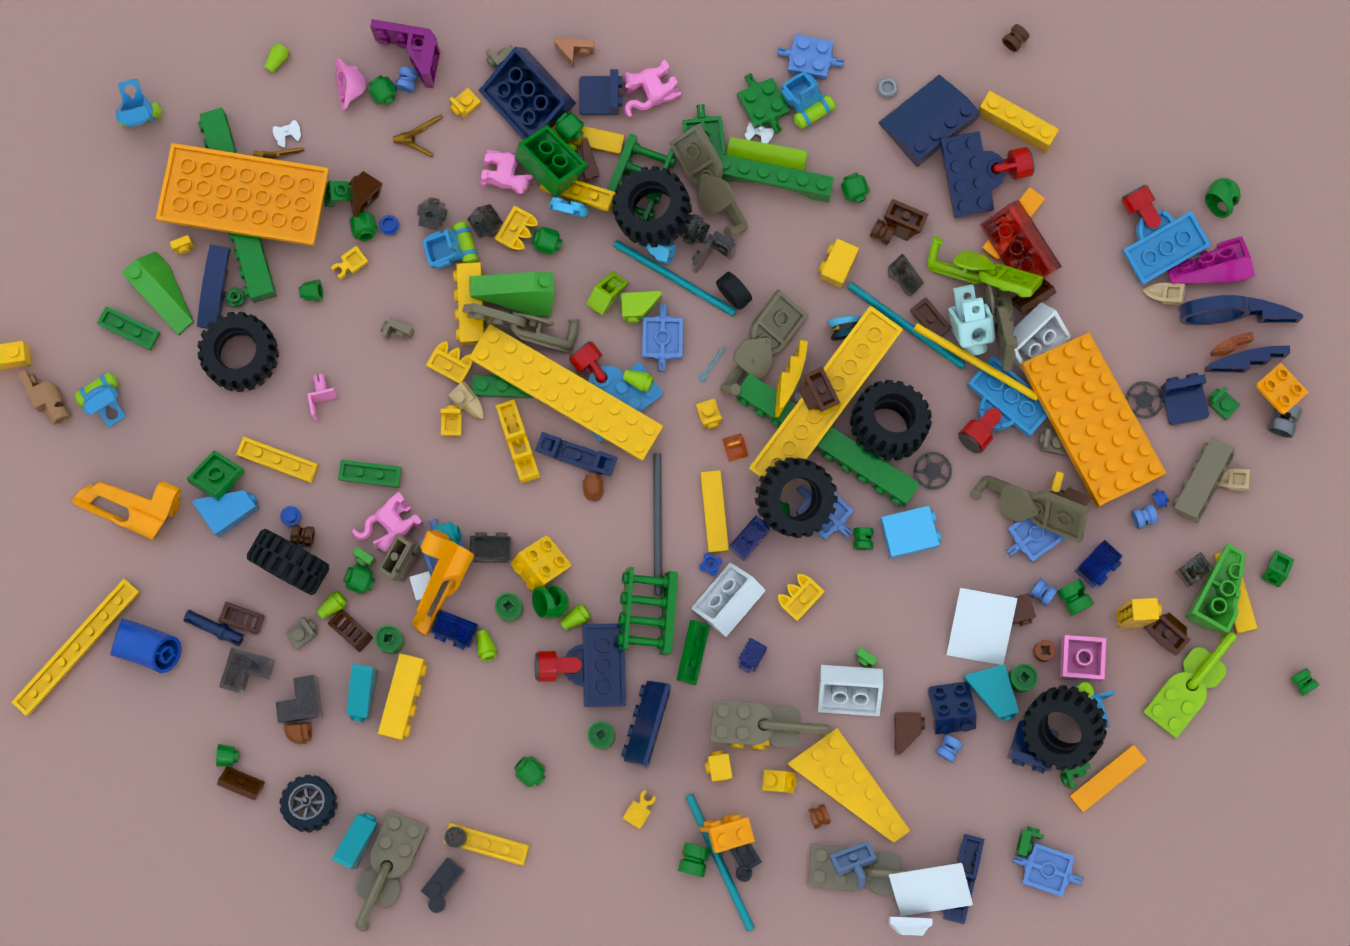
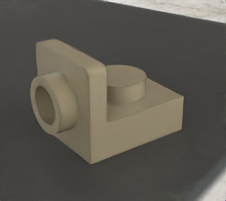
M513 46L503 48L497 56L490 49L486 50V61L492 68L496 67L497 69L514 49Z
M391 317L388 321L384 322L381 328V335L386 340L389 339L393 330L395 335L403 339L405 336L411 338L414 333L412 327Z
M1046 428L1044 433L1039 435L1038 445H1041L1040 451L1064 456L1066 450L1057 433L1051 432V429Z
M302 617L299 619V623L285 632L297 650L317 636V633L314 631L317 627L311 619L306 620Z

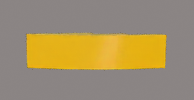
M799 341L795 350V356L790 357L786 366V372H782L777 381L775 417H779L783 412L800 379L806 359L808 341Z
M515 399L495 405L521 484L540 478Z

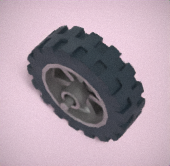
M304 775L305 777L301 778L299 776L295 778L294 782L291 781L287 784L288 787L282 791L283 796L280 798L279 804L281 805L280 812L284 820L291 827L300 832L306 831L311 833L313 830H321L324 825L327 826L330 823L329 820L334 818L336 814L334 811L337 809L338 803L336 802L337 796L334 793V789L324 779L316 775ZM308 790H316L313 793V795L309 797ZM304 792L305 796L302 799L299 798V795ZM319 794L322 795L323 800L314 801ZM296 801L301 802L302 805L294 807ZM316 805H322L320 810L317 812ZM305 809L303 817H300L296 814L297 812ZM309 811H313L315 815L308 817Z

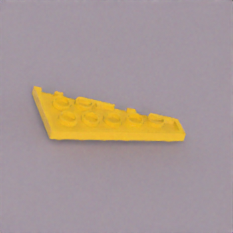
M838 728L787 763L788 766L892 843L910 831Z

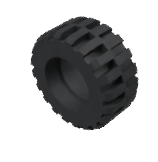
M647 166L641 167L639 172H636V170L630 172L631 176L629 178L625 176L621 180L623 184L621 186L617 185L615 189L617 195H614L612 199L614 204L612 211L620 229L632 242L637 243L638 241L639 245L644 247L647 244H650L651 247H658V243H662L664 246L669 244L668 240L670 239L675 241L679 237L677 234L685 231V223L690 222L691 216L689 213L692 212L691 199L683 182L680 181L675 173L671 174L670 170L666 168L660 171L658 166H652L651 169H648ZM651 193H662L669 197V207L660 218L652 221H643L636 218V205L644 196Z
M228 312L227 317L222 315L216 317L218 321L214 324L212 321L207 324L209 329L202 331L201 337L203 339L198 341L197 346L200 349L197 352L198 359L201 361L200 365L209 378L218 386H222L229 391L235 389L237 392H243L246 388L250 391L255 389L254 385L256 384L263 385L265 383L263 379L272 376L271 370L276 368L278 363L276 358L279 357V351L276 348L278 346L277 341L266 324L252 314L247 315L245 312H238V314ZM246 335L251 337L256 344V352L251 362L238 369L226 367L221 361V351L224 344L235 336Z
M885 380L884 383L882 381L875 382L874 385L868 386L861 393L852 410L850 425L853 426L851 428L852 435L857 436L855 441L859 446L861 444L864 446L863 450L866 453H873L875 458L884 457L883 460L890 461L892 458L898 461L902 460L903 457H910L913 452L920 448L931 428L932 421L930 419L932 414L930 409L927 410L929 407L927 400H923V395L919 391H914L913 386L903 385L904 382L901 381L893 383V380ZM878 409L896 411L904 418L907 430L903 432L886 430L876 420L874 411Z
M789 457L785 458V461L778 460L774 462L775 466H769L765 470L767 474L765 476L761 475L759 479L761 481L760 487L756 486L755 492L758 493V498H755V504L759 506L757 510L759 515L764 518L763 521L766 525L788 537H809L813 535L814 531L820 532L823 529L822 525L824 523L828 525L831 521L828 518L830 513L834 514L836 508H833V504L837 503L838 496L834 495L837 488L831 482L833 478L825 472V468L803 458ZM801 478L806 480L811 486L812 501L804 513L795 517L789 516L781 508L780 495L788 482Z
M267 529L259 532L247 553V560L309 595L317 592L329 571V564Z
M1061 685L1057 689L1052 687L1046 692H1042L1031 703L1023 717L1025 721L1022 723V731H1026L1023 739L1024 742L1029 743L1028 750L1030 753L1034 752L1036 754L1035 758L1038 761L1042 759L1046 762L1045 765L1050 768L1055 765L1057 770H1064L1065 767L1068 770H1073L1077 766H1084L1099 751L1107 735L1105 730L1107 720L1102 719L1105 713L1102 708L1098 709V701L1095 698L1091 700L1088 697L1089 693L1086 691L1081 693L1074 686L1067 689L1066 685ZM1053 712H1061L1071 716L1080 727L1081 740L1077 743H1066L1055 737L1048 725V715Z

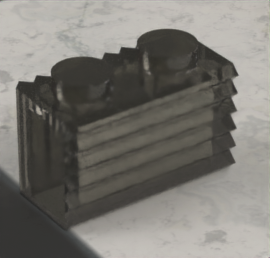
M476 532L475 536H470V552L474 554L471 562L511 563L512 537L508 536V533L503 532L496 533V536H487L486 532Z

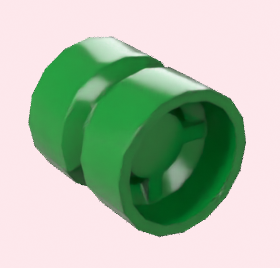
M1081 579L1057 591L1061 600L1067 603L1065 607L1070 616L1094 605L1090 595L1085 594L1086 588Z
M504 593L497 598L495 611L502 620L515 622L523 614V604L515 594Z
M385 625L376 632L375 643L383 652L396 654L403 649L405 637L396 627Z
M1029 664L1017 665L1008 674L1012 689L1019 693L1032 689L1038 681L1037 671Z
M598 721L589 728L588 740L595 748L605 750L614 744L615 732L609 723Z
M685 842L682 852L685 858L680 860L678 871L704 878L706 870L704 861L708 860L711 849Z

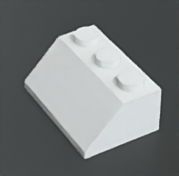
M1041 302L1014 327L1013 336L1017 337L1018 347L1014 349L1016 361L1013 363L1023 372L1020 366L1021 363L1058 347L1071 338L1070 333L1055 309Z
M730 562L691 609L715 630L727 637L766 590L754 577Z
M821 665L818 712L880 716L883 669Z

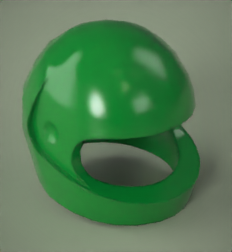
M1219 178L1209 186L1205 195V203L1214 215L1226 218L1232 214L1233 206L1237 205L1240 201V188L1234 180ZM1218 202H1223L1226 205V212L1217 207Z
M541 585L534 589L532 603L536 614L540 618L557 619L567 611L569 598L567 593L559 586L551 585L545 588Z

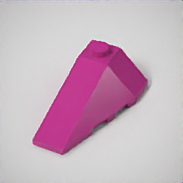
M1242 236L1217 244V249L1209 253L1205 250L1200 253L1201 256L1195 260L1188 259L1167 270L1171 283L1238 282L1255 277L1251 257Z

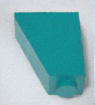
M352 664L346 715L352 717V721L364 722V719H370L378 670L373 667Z
M1005 664L963 676L964 681L996 719L1002 718L1003 721L1015 718L1014 714L1019 713Z
M366 812L364 815L357 814L332 860L349 869H357L379 823L375 822L376 817Z

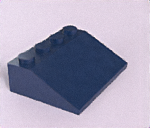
M514 47L479 89L483 96L523 140L546 125L552 128L555 122L565 112L568 113L576 104L526 48Z
M939 74L879 121V124L913 164L918 167L941 148L939 139L957 136L977 120L980 111L967 96Z
M647 681L646 685L642 684L639 692V697H642L640 705L636 704L633 716L636 717L635 724H630L627 734L630 737L628 745L624 744L621 754L622 757H625L624 762L648 769L670 695V684Z

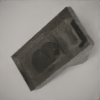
M901 254L888 267V277L897 281L905 294L910 297L924 284L904 254Z
M1200 552L1175 572L1186 587H1190L1210 572L1213 567Z

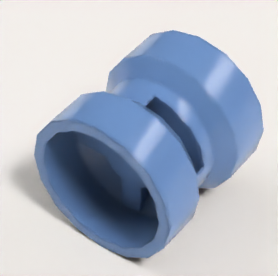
M400 67L398 73L400 77L396 81L395 87L400 91L413 93L415 90L414 82L418 79L419 72L409 67Z
M1152 504L1146 505L1142 510L1135 509L1131 511L1133 522L1138 530L1145 528L1146 524L1153 525L1159 521L1157 512Z
M1040 578L1029 595L1033 598H1038L1041 604L1047 606L1056 594L1057 589L1053 586L1049 587L1046 585V581Z
M945 734L942 746L938 747L935 753L954 763L956 753L962 749L963 744Z

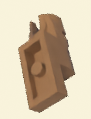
M25 369L18 372L34 409L38 412L44 411L53 425L63 423L71 418L68 409L63 406L65 402L56 385L49 380L38 384L36 376Z

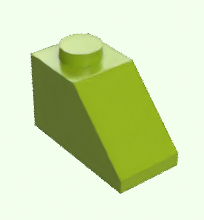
M612 271L594 287L586 304L595 312L603 315L612 307L629 282Z
M661 291L621 293L623 321L635 324L639 323V320H643V317H646L662 300Z

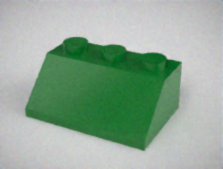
M548 125L518 143L515 158L554 197L569 189L588 166Z

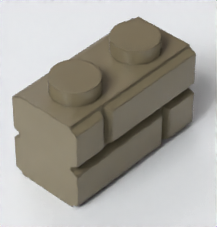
M397 534L378 570L392 580L403 582L415 562L417 554L421 551V544L408 536Z

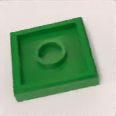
M213 451L191 473L187 481L219 501L245 471L242 467Z

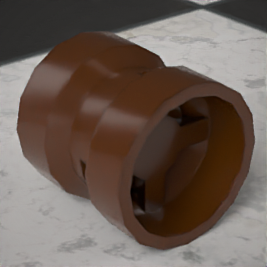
M1015 24L1011 28L1010 34H1006L1002 38V42L1009 50L1017 52L1021 48L1022 42H1026L1030 35L1025 28Z
M878 219L869 237L873 239L881 238V242L888 245L896 227L892 225L886 227L884 221Z
M293 525L290 542L297 546L304 544L305 546L312 547L315 528L313 526L302 528L300 525Z

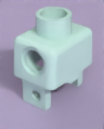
M973 284L953 288L955 306L948 308L952 327L951 331L963 350L972 355L983 354L988 350L987 344L994 342L996 338L993 315L990 312L989 306L983 302L982 297H975ZM965 293H970L968 298L963 297Z

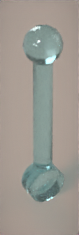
M721 346L718 348V353L705 372L699 375L700 382L706 381L709 371L721 354L726 352L725 347Z

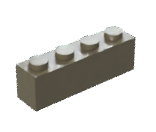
M1212 437L1209 443L1206 442L1204 444L1200 460L1194 462L1191 477L1185 479L1182 486L1184 489L1182 494L1177 495L1173 502L1177 515L1197 524L1235 455L1234 447Z

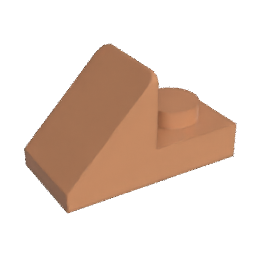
M554 39L555 48L572 67H574L575 53L581 56L594 54V40Z

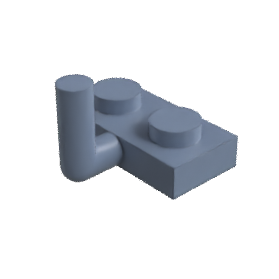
M869 841L836 852L829 857L837 876L855 871L857 875V888L860 890L865 888L866 874L862 867L877 862Z

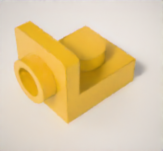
M466 88L455 99L453 97L449 99L452 112L456 116L460 114L463 119L481 105V101L469 88Z
M715 398L696 404L703 428L714 429L720 426L719 423H722V416L720 415Z

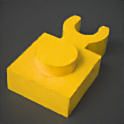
M355 246L340 257L343 261L342 263L334 264L331 269L333 272L337 269L342 270L337 275L338 279L341 280L345 278L347 271L350 270L354 274L369 262L359 248Z
M646 790L640 795L641 801L639 803L633 801L623 816V819L641 829L651 813L646 808L656 800V797L653 796L650 801H646L644 799L647 793Z

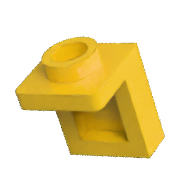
M449 405L445 406V409H440L441 436L462 437V411L457 409V406Z
M764 770L762 791L794 793V788L796 787L794 772Z

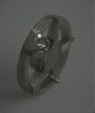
M1137 382L1126 393L1125 398L1128 404L1129 396L1136 399L1137 407L1135 410L1132 409L1137 418H1152L1163 407V394L1151 382ZM1143 385V392L1139 394L1130 393L1135 387ZM1147 386L1155 389L1158 395L1148 393ZM1160 398L1159 407L1155 412L1151 404L1154 399ZM1140 408H1148L1152 414L1140 415L1136 412Z
M937 452L923 454L914 465L916 481L920 483V486L928 490L941 489L949 482L952 475V467L949 460ZM929 456L940 457L943 461L938 464L932 463ZM926 457L928 465L925 469L917 470L919 462ZM944 463L948 466V477L941 473L940 467ZM917 473H923L929 478L928 485L919 479ZM939 477L946 480L939 486H931L933 479Z

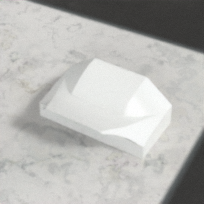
M888 916V925L901 935L923 936L926 930L932 926L933 919Z

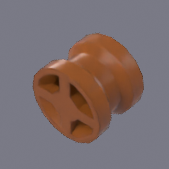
M1042 640L1033 648L1034 657L1041 662L1049 661L1056 653L1055 645L1049 640Z
M824 804L820 805L817 809H808L815 829L819 828L821 824L827 825L831 823Z

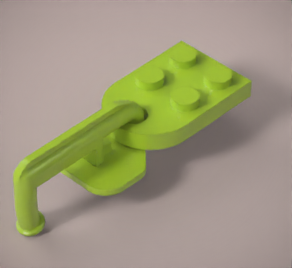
M937 236L932 238L933 241L927 260V267L932 272L976 285L986 283L998 287L1001 291L1015 292L1020 297H1031L1042 284L1043 276L995 264L985 255L973 251H961L953 259L954 264L938 260V251L940 245L943 244V240ZM970 270H979V273Z
M1233 632L1223 633L1221 635L1222 641L1212 654L1202 647L1192 649L1183 660L1184 672L1170 677L1143 710V713L1177 738L1204 705L1207 697L1206 688L1216 687L1225 677L1226 666L1220 659L1236 640V634Z

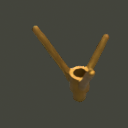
M439 115L409 132L393 136V142L401 143L402 145L407 144V146L433 157V153L415 144V135L426 131V127L437 122L443 116Z
M304 148L272 152L264 150L261 152L254 151L253 156L275 159V157L304 151Z

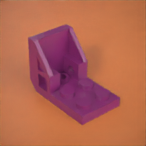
M372 19L370 28L375 41L383 45L391 43L396 44L398 47L406 48L410 55V61L415 70L419 72V77L425 87L433 88L441 51L437 38L431 29Z

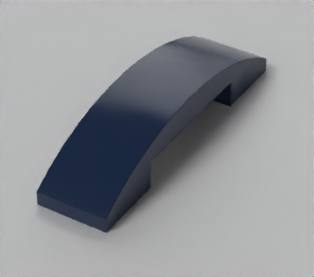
M544 432L541 433L535 449L536 452L558 461L610 477L618 459L616 456L601 451L597 452Z

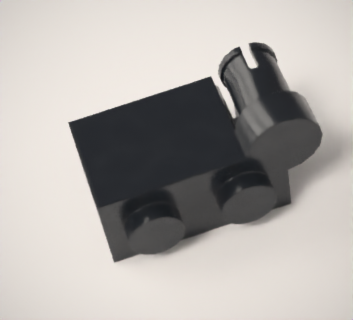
M750 843L729 849L739 865L736 870V877L742 882L749 881L752 877L751 869L762 862Z
M446 858L421 890L430 899L428 906L434 913L442 912L445 909L446 901L444 897L465 872L451 858Z

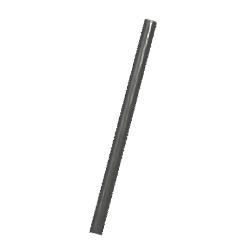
M654 453V577L662 578L661 454ZM654 585V595H662L661 586Z

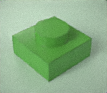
M358 547L352 553L356 556L355 561L364 567L366 564L372 567L376 562V559Z
M862 647L855 654L858 657L856 661L864 667L868 665L872 667L877 661L876 657Z

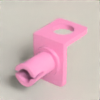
M317 374L312 377L315 392L307 394L314 421H318L315 403L338 398L334 388L327 389L324 374H318L319 378H317Z

